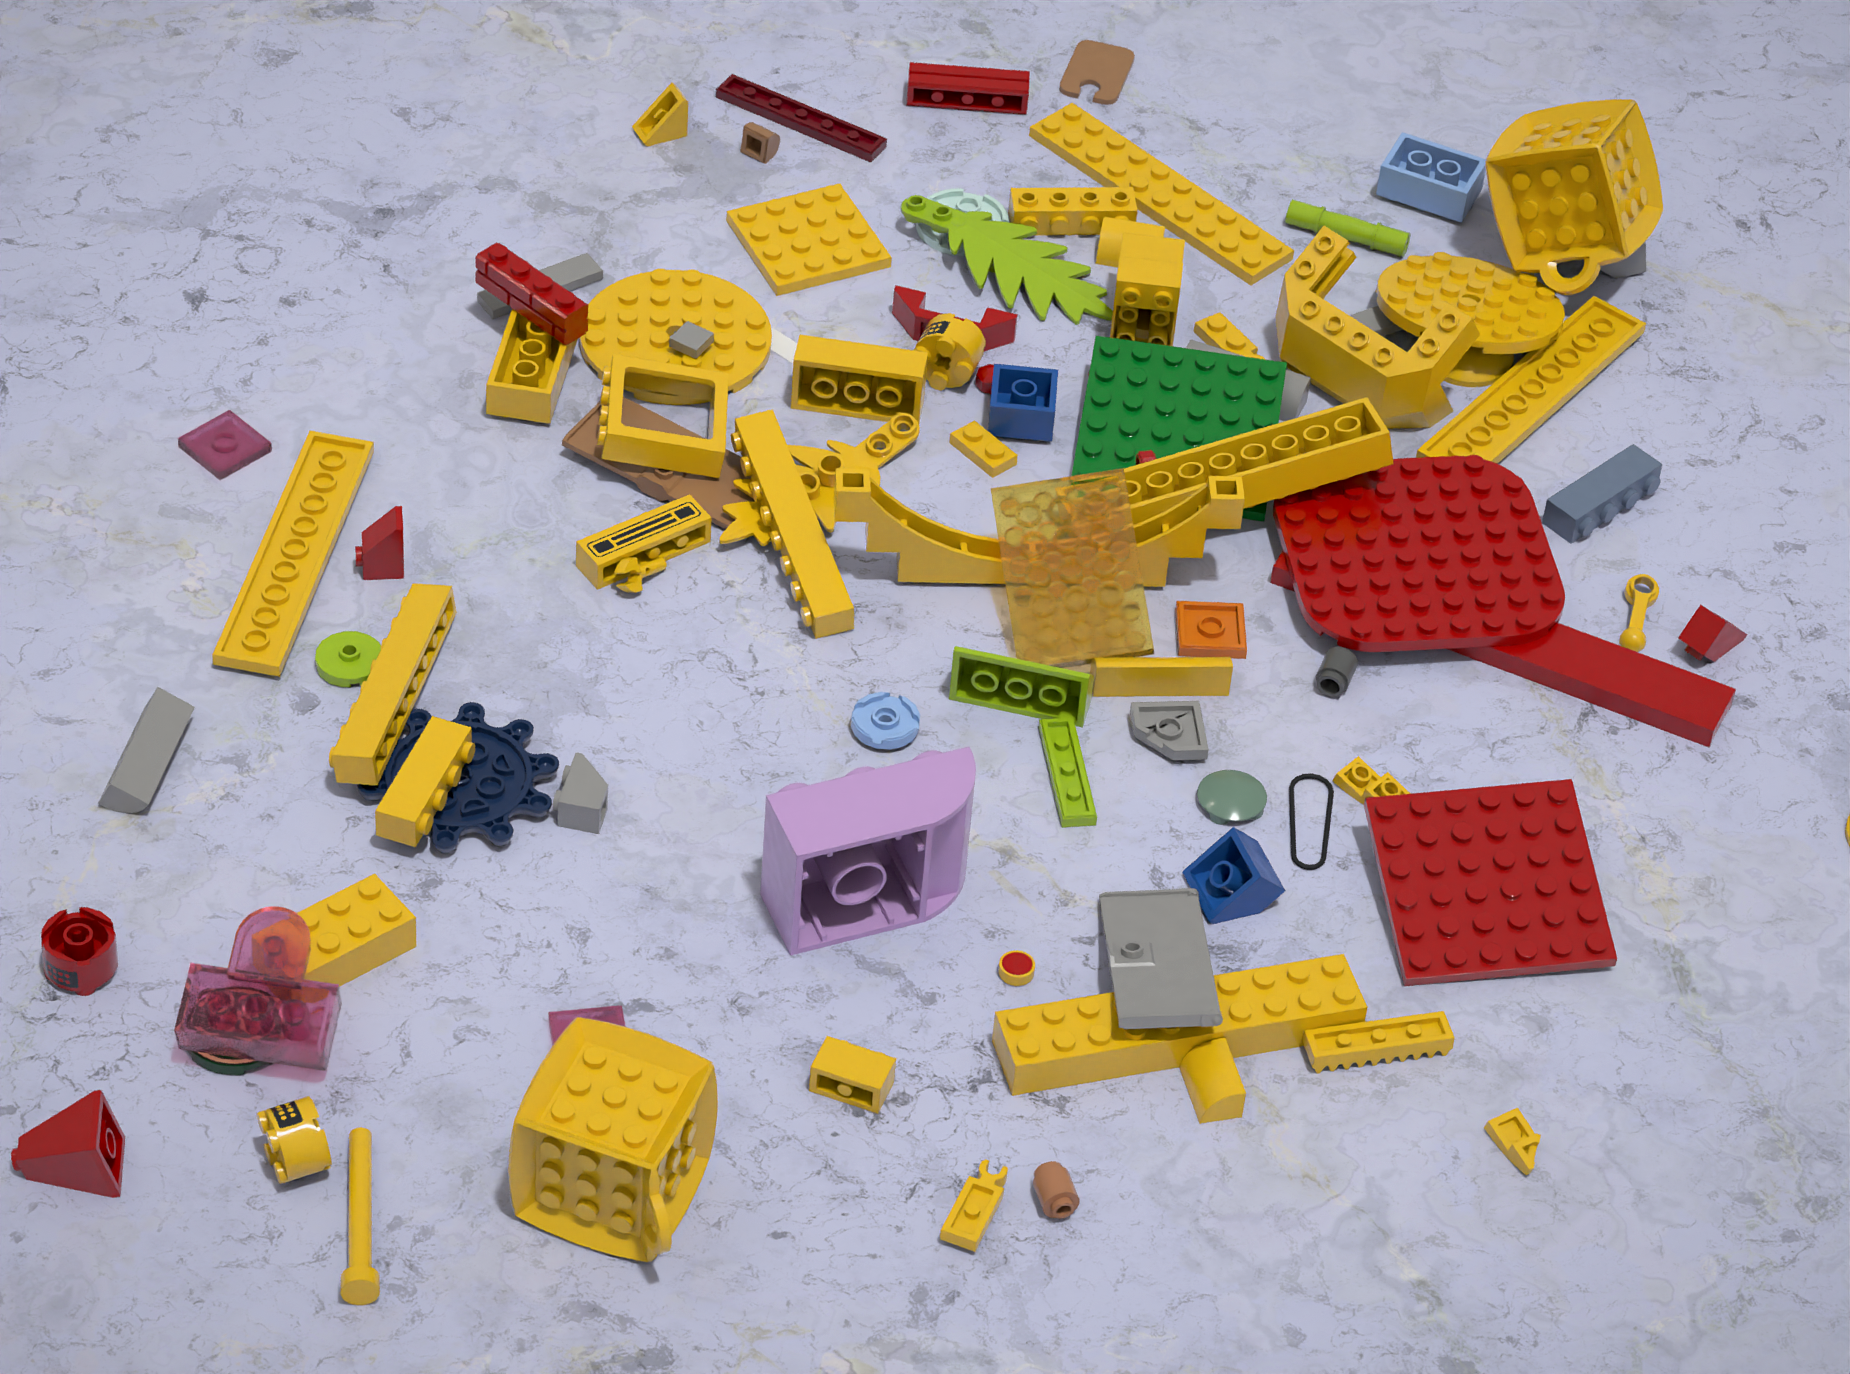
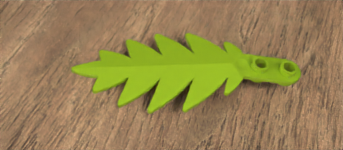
M920 195L910 196L901 203V212L908 222L923 223L929 225L937 233H948L949 247L953 255L958 253L963 242L968 268L979 289H983L988 273H995L1001 295L1008 308L1012 309L1014 307L1021 283H1024L1029 301L1042 321L1046 319L1053 296H1055L1061 309L1075 325H1079L1084 312L1112 321L1113 311L1099 299L1107 296V290L1095 284L1075 279L1090 274L1091 268L1075 262L1051 259L1067 253V247L1064 245L1025 240L1024 238L1037 234L1035 227L1010 222L989 221L992 219L990 212L969 211L965 213Z

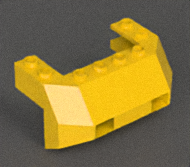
M1323 226L1284 274L1275 315L1281 361L1286 362L1287 368L1291 371L1311 377V384L1342 404L1368 397L1388 429L1431 428L1453 412L1441 383L1479 337L1480 333L1473 319L1451 304L1446 303L1410 350L1406 352L1324 300L1325 296L1357 257L1352 250L1347 248L1350 244L1347 239Z

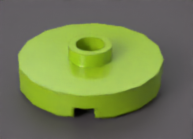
M343 631L332 634L322 640L316 649L315 664L317 672L321 678L332 685L351 687V684L360 683L361 686L362 682L366 681L370 674L372 661L377 659L381 651V644L371 635L358 631Z

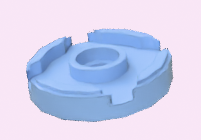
M889 692L868 694L855 704L851 717V728L854 735L866 745L877 749L890 750L900 748L912 742L919 733L920 713L916 705L904 696L893 697L890 696Z

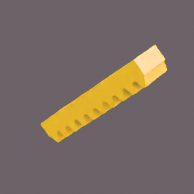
M1439 1011L1304 1030L1302 1042L1311 1066L1318 1074L1326 1066L1329 1067L1331 1072L1335 1071L1340 1064H1343L1346 1070L1355 1062L1361 1068L1369 1060L1375 1066L1384 1058L1386 1063L1390 1064L1398 1056L1401 1062H1404L1409 1055H1413L1414 1059L1418 1060L1423 1053H1427L1428 1058H1432L1437 1051H1441L1442 1056H1446L1453 1049L1455 1037L1445 1012Z

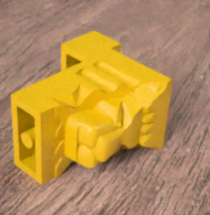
M1122 232L1110 331L1111 338L1173 346L1181 289L1185 240Z

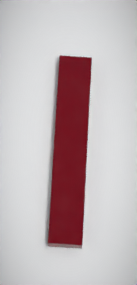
M731 74L716 88V98L870 163L887 147V138L734 74Z

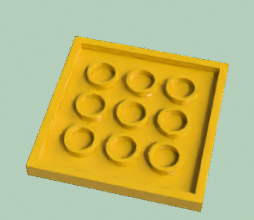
M840 183L729 210L726 214L727 223L776 296L891 267V255Z

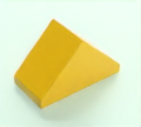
M671 82L632 125V128L648 147L686 137L688 133L689 102L676 84Z

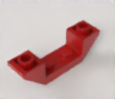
M896 285L893 294L892 314L911 338L918 341L929 321L942 313L925 309L926 292ZM987 307L981 322L972 321L981 330L985 338L986 346L984 352L1014 343L1018 314ZM954 316V318H957V319H960V320L964 321L963 318H959V317H955V316Z

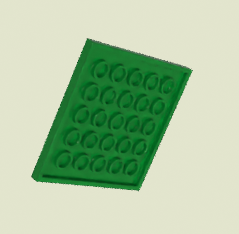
M1096 335L1070 484L1135 466L1136 455L1140 451L1152 450L1156 458L1159 459L1279 423L1287 363ZM1267 502L1257 504L1251 508H1244L1242 519L1264 522Z

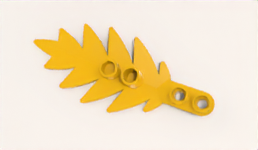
M908 413L896 414L856 447L834 440H827V446L834 452L815 447L788 445L792 458L804 465L795 464L815 514L827 532H833L836 525L834 521L836 468L870 469V477L880 486L879 468L914 442L919 436L920 426L912 415ZM735 479L733 481L736 488L753 498L750 487L751 479ZM760 500L758 502L730 503L722 506L723 512L735 519V521L720 536L719 542L721 544L736 542L750 536H754L761 546H766L771 541L770 532L772 530L770 525L765 526L760 513L762 505Z

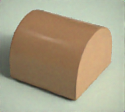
M749 122L743 128L740 152L766 164L777 153L780 145V136L754 122Z

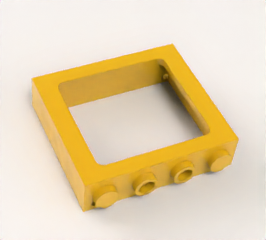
M613 354L611 366H604L601 383L603 387L600 398L601 409L598 421L600 426L597 445H603L602 459L720 478L726 449L729 373ZM624 386L710 400L708 439L623 425L621 417Z

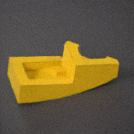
M1518 1107L1487 1121L1484 1129L1497 1147L1525 1175L1530 1174L1534 1169L1536 1149L1541 1135L1535 1134Z

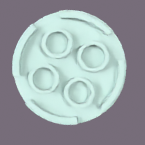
M962 188L939 191L927 197V199L965 213L969 211L990 212L992 219L989 221L1009 222V216L1004 206L987 194L980 196L964 193ZM916 223L918 235L928 246L942 253L953 255L949 247L948 233H937L929 225ZM963 242L958 253L954 256H965Z

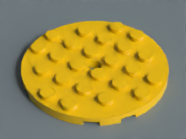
M1436 252L1433 256L1411 255L1408 259L1392 264L1381 273L1376 288V302L1383 314L1397 326L1417 337L1422 335L1446 303L1451 304L1473 319L1480 335L1472 346L1482 348V353L1516 354L1549 345L1550 338H1558L1565 317L1564 307L1560 299L1555 295V291L1537 281L1538 278L1535 275L1517 272L1512 268L1489 261L1451 256L1445 252Z
M659 268L626 277L600 291L588 304V331L579 338L580 350L587 366L591 365L598 372V378L601 381L604 366L610 367L613 354L729 373L728 391L734 394L752 382L753 376L759 370L765 368L771 353L772 331L769 318L762 306L749 293L737 285L694 269L666 270ZM686 321L714 333V342L696 359L669 347L670 336ZM624 386L625 390L634 393L635 399L651 403L692 405L710 402V400Z

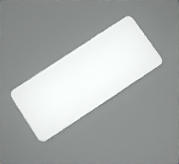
M771 328V350L793 363L797 343Z

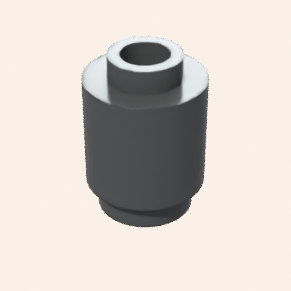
M1332 647L1326 652L1316 674L1317 687L1323 694L1336 697L1348 689L1358 666L1355 654L1343 647Z

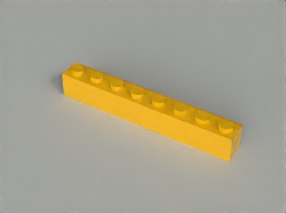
M773 409L735 418V432L731 433L733 449L742 455L740 462L744 476L751 477L750 487L752 496L755 501L760 500L761 502L760 513L765 526L770 525L771 527L770 538L775 551L780 550L781 552L780 562L782 571L785 576L790 575L791 592L795 602L800 601L802 604L800 610L805 627H811L815 639L854 629V606Z
M413 583L407 596L402 598L400 611L397 617L392 619L391 630L387 638L382 640L381 651L377 659L372 661L367 680L361 684L357 702H353L351 705L347 723L341 726L337 744L330 749L329 765L331 768H334L337 783L378 785L457 612L452 586Z

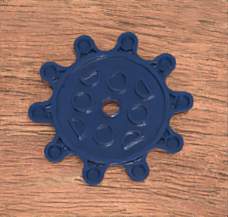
M468 702L460 707L457 717L451 722L472 727V743H475V753L472 761L469 764L465 763L462 768L461 775L467 778L459 780L456 787L450 788L443 810H437L433 817L431 828L433 832L432 843L437 851L441 853L452 852L459 838L468 833L482 834L492 844L505 846L513 837L514 832L512 825L509 823V818L519 814L533 817H543L548 814L552 806L550 796L536 790L532 784L535 781L553 777L559 768V760L555 755L549 753L531 754L523 748V745L530 740L534 732L531 722L517 719L503 727H492L484 721L485 709L479 703ZM413 709L406 722L410 733L405 738L398 740L378 785L357 784V789L364 799L382 800L432 716L428 711L424 709Z

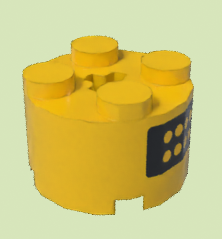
M951 313L937 315L930 320L914 348L915 351L928 352L926 379L929 381L930 386L936 390H944L946 387H960L967 383L978 366L986 346L981 330L971 320L965 318L962 321L954 318L955 314Z
M310 1096L256 1113L261 1132L266 1134L268 1143L264 1144L265 1154L269 1165L274 1166L279 1184L331 1168L332 1160L324 1129L321 1130L316 1119L319 1118V1114Z

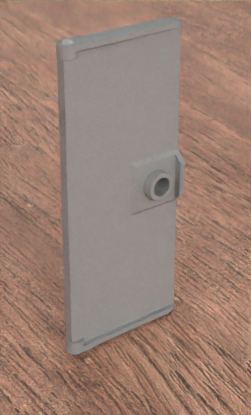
M1197 889L1116 891L1099 894L1109 974L1112 979L1119 1028L1143 1029L1220 1025L1223 1018L1219 1007Z

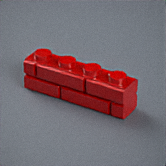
M910 62L906 106L971 111L983 110L985 112L1027 115L1030 71Z
M496 242L475 256V268L477 269L475 271V283L505 304L510 305L512 309L549 335L554 336L556 340L564 345H568L586 334L588 331V304L572 292L556 283L549 276H546L500 243Z

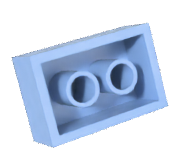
M1402 132L1381 164L1376 195L1443 216L1450 220L1463 222L1483 189L1486 159Z

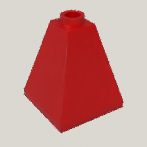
M95 1090L18 1138V1147L13 1148L11 1151L12 1165L15 1171H22L25 1179L29 1181L111 1198L121 1197L126 1137L102 1090Z

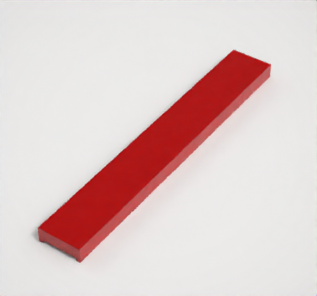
M1282 551L1273 565L1270 583L1295 592L1285 555ZM1555 623L1548 629V634L1544 637L1525 644L1448 649L1710 748L1715 734L1728 710H1730L1736 689L1560 623Z

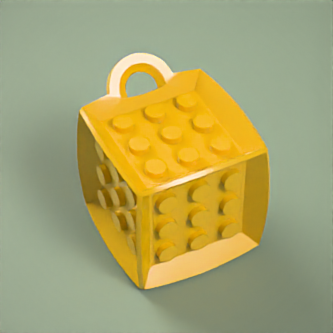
M1633 99L1577 102L1525 114L1504 130L1491 148L1485 161L1495 220L1513 269L1517 272L1540 273L1544 283L1558 294L1573 295L1582 292L1595 281L1601 266L1616 263L1631 256L1649 238L1663 212L1661 185L1654 150L1639 106ZM1584 260L1583 269L1572 278H1564L1557 271L1558 263Z
M574 1018L540 1064L514 1119L509 1148L508 1176L510 1196L515 1215L565 1240L619 1257L650 1262L657 1255L670 1251L672 1234L691 1204L712 1151L718 1112L717 1081L713 1063L690 1050L645 1032L594 1019Z

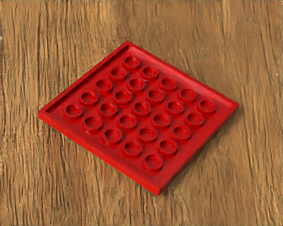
M1572 779L1365 798L1364 810L1404 986L1613 967L1616 965L1617 955Z

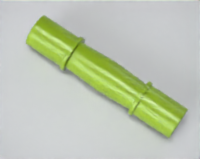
M1293 199L1289 204L1285 219L1287 224L1314 231L1316 234L1323 226H1326L1348 241L1368 245L1372 250L1377 249L1402 257L1406 254L1411 233L1384 226L1379 222L1375 225L1349 215L1327 211L1326 207L1323 206L1318 207Z

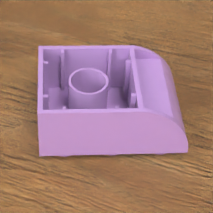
M970 747L944 753L936 750L926 751L917 755L911 761L878 769L868 766L859 767L850 771L844 777L811 785L793 783L783 787L777 793L766 795L760 895L790 956L926 922L942 913L956 900L964 885L975 787L976 765Z

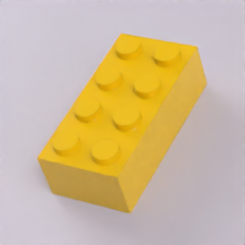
M512 309L486 383V414L550 424L577 340L564 345L556 340L554 336L549 335Z
M799 335L793 359L791 409L888 422L896 414L908 413L920 423L925 396L928 352Z
M374 873L252 935L253 966L293 1010H296L417 947L416 917Z

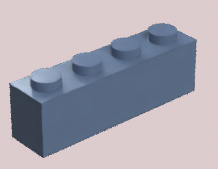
M1632 444L1549 497L1546 501L1542 524L1570 544L1583 536L1587 537L1604 522H1610L1615 515L1626 508L1633 507L1638 500L1647 494H1653L1660 485V473L1663 464Z

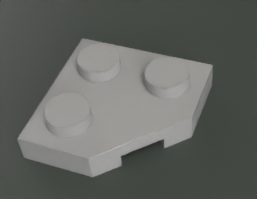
M1199 701L1131 702L1130 717L1134 737L1171 760H1206L1208 758L1209 749Z

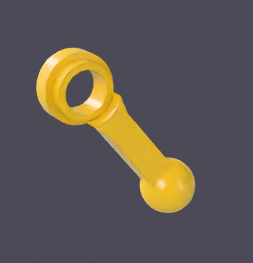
M1646 574L1631 577L1624 591L1626 600L1633 606L1628 628L1621 633L1619 643L1622 647L1636 652L1643 650L1646 645V636L1642 631L1646 609L1656 602L1659 595L1657 582ZM1645 584L1650 588L1651 592H1639L1634 586Z

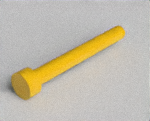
M363 1127L354 1128L349 1132L348 1268L342 1272L340 1278L341 1297L344 1301L353 1305L370 1304L380 1295V1275L376 1269L372 1268V1133Z

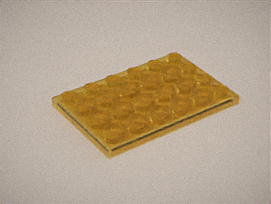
M1124 468L991 488L1016 658L1059 668L1091 664L1094 657H1139L1153 655L1154 646Z

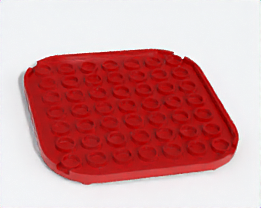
M1478 455L1393 459L1392 465L1382 467L1376 471H1368L1351 476L1345 480H1338L1318 486L1315 489H1308L1287 495L1281 499H1274L1273 517L1301 614L1316 633L1320 636L1325 633L1337 639V645L1363 652H1392L1520 645L1544 637L1548 634V629L1555 623L1558 624L1561 619L1565 603V591L1529 488L1523 479L1497 463L1485 460Z

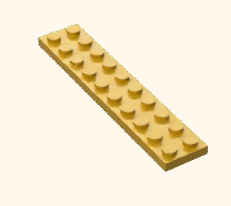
M1074 103L1068 104L1030 126L1029 136L1102 186L1133 187L1139 211L1160 225L1165 226L1167 230L1185 240V242L1249 285L1255 284L1293 260L1294 250Z
M1596 296L1591 297L1563 322L1558 338L1552 337L1550 338L1549 345L1527 353L1417 450L1416 458L1478 455L1485 460L1498 464L1645 332L1646 323Z
M309 431L212 654L213 665L280 677L374 453V442Z

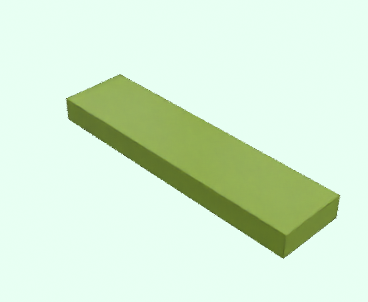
M1074 718L1039 719V733L1061 827L1095 826L1097 824V813Z

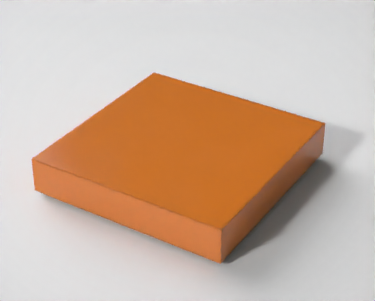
M1176 601L1178 656L1246 659L1247 643L1243 603Z

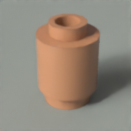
M1056 1161L1043 1163L1036 1168L1033 1186L1044 1214L1050 1218L1058 1219L1070 1216L1077 1209L1080 1200L1068 1170Z

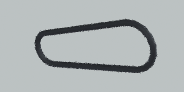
M1313 773L1296 776L1289 786L1291 857L1297 866L1307 870L1320 868L1325 863L1334 797L1332 784L1321 775ZM1303 779L1319 780L1327 786L1329 791L1321 859L1316 864L1302 863L1296 855L1294 787L1298 781Z

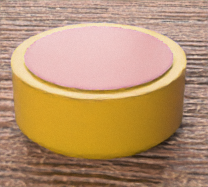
M1013 950L1001 956L998 974L1005 983L1013 986H1022L1028 984L1033 979L1035 961L1031 955L1023 951Z

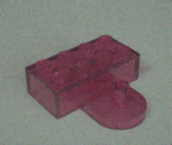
M278 906L258 909L249 914L239 925L228 968L190 963L174 1028L179 1049L327 1071L342 1005L338 984L304 979L311 952V938L307 924L301 916L290 909Z

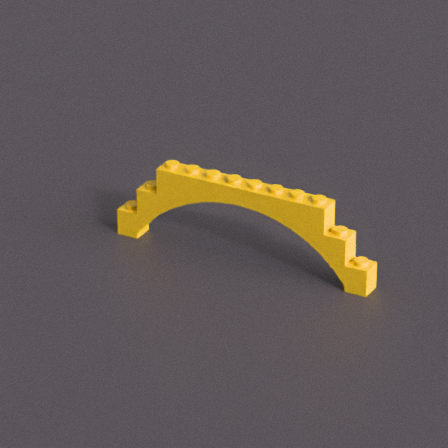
M836 468L834 521L866 522V552H897L898 582L1165 587L1169 558H1203L1207 529L1241 528L1245 497L1242 476H1208L1207 483L1188 498L1143 522L1092 537L1065 541L1025 542L995 539L950 528L928 519L900 503L870 477V469Z

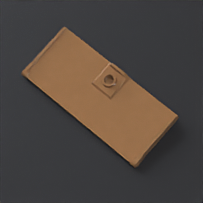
M623 397L621 417L623 425L706 439ZM600 401L562 439V446L633 481L641 492L659 501H674L690 494L712 517L711 522L724 529L735 519L723 512V505L755 501L734 486L733 481L735 479H751V477H745L740 462L741 456L725 449L720 478L602 459L603 445H597L600 426L598 425L601 409Z

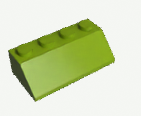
M955 646L953 650L949 700L1039 719L1073 717L1075 726L1083 728L1092 699L1094 675Z

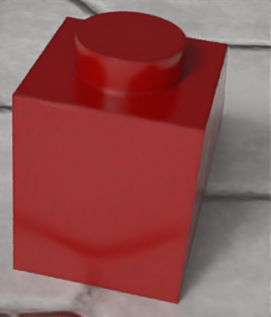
M395 506L362 531V546H355L356 567L363 566V580L404 579L402 506Z
M1700 604L1678 639L1687 644L1684 650L1701 661L1705 656L1715 662L1741 643L1748 634Z

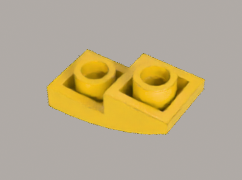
M1359 756L1338 771L1332 780L1343 791L1363 805L1365 798L1411 794L1388 772L1380 777Z

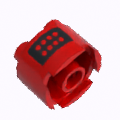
M79 907V912L67 914V909L59 911L50 917L41 931V947L44 975L57 987L74 991L80 996H88L93 994L97 987L102 986L112 978L118 967L116 933L113 923L108 916L92 908Z

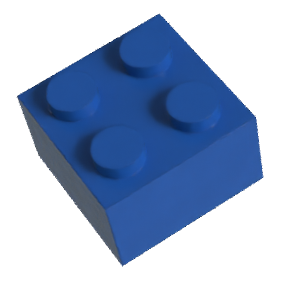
M994 364L988 431L993 436L1004 438L1052 441L1058 369Z

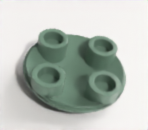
M1238 770L1213 772L1203 778L1197 790L1200 805L1210 814V820L1219 825L1227 824L1229 821L1259 819L1263 815L1267 802V793L1262 783L1252 775Z

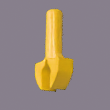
M637 557L621 559L614 574L631 572V575L625 583H620L616 586L626 593L640 592L643 590L642 579L665 570L667 563L661 557L641 565L638 564Z

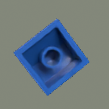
M1232 827L1182 871L1190 888L1197 889L1200 906L1208 921L1212 924L1259 914L1285 892L1259 842L1235 827Z

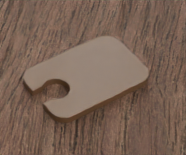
M1082 40L1074 50L1060 81L1059 90L1065 96L1078 99L1081 93V86L1087 84L1094 85L1099 88V91L1095 92L1093 102L1103 105L1113 104L1119 98L1134 63L1135 54L1127 48L1093 40Z

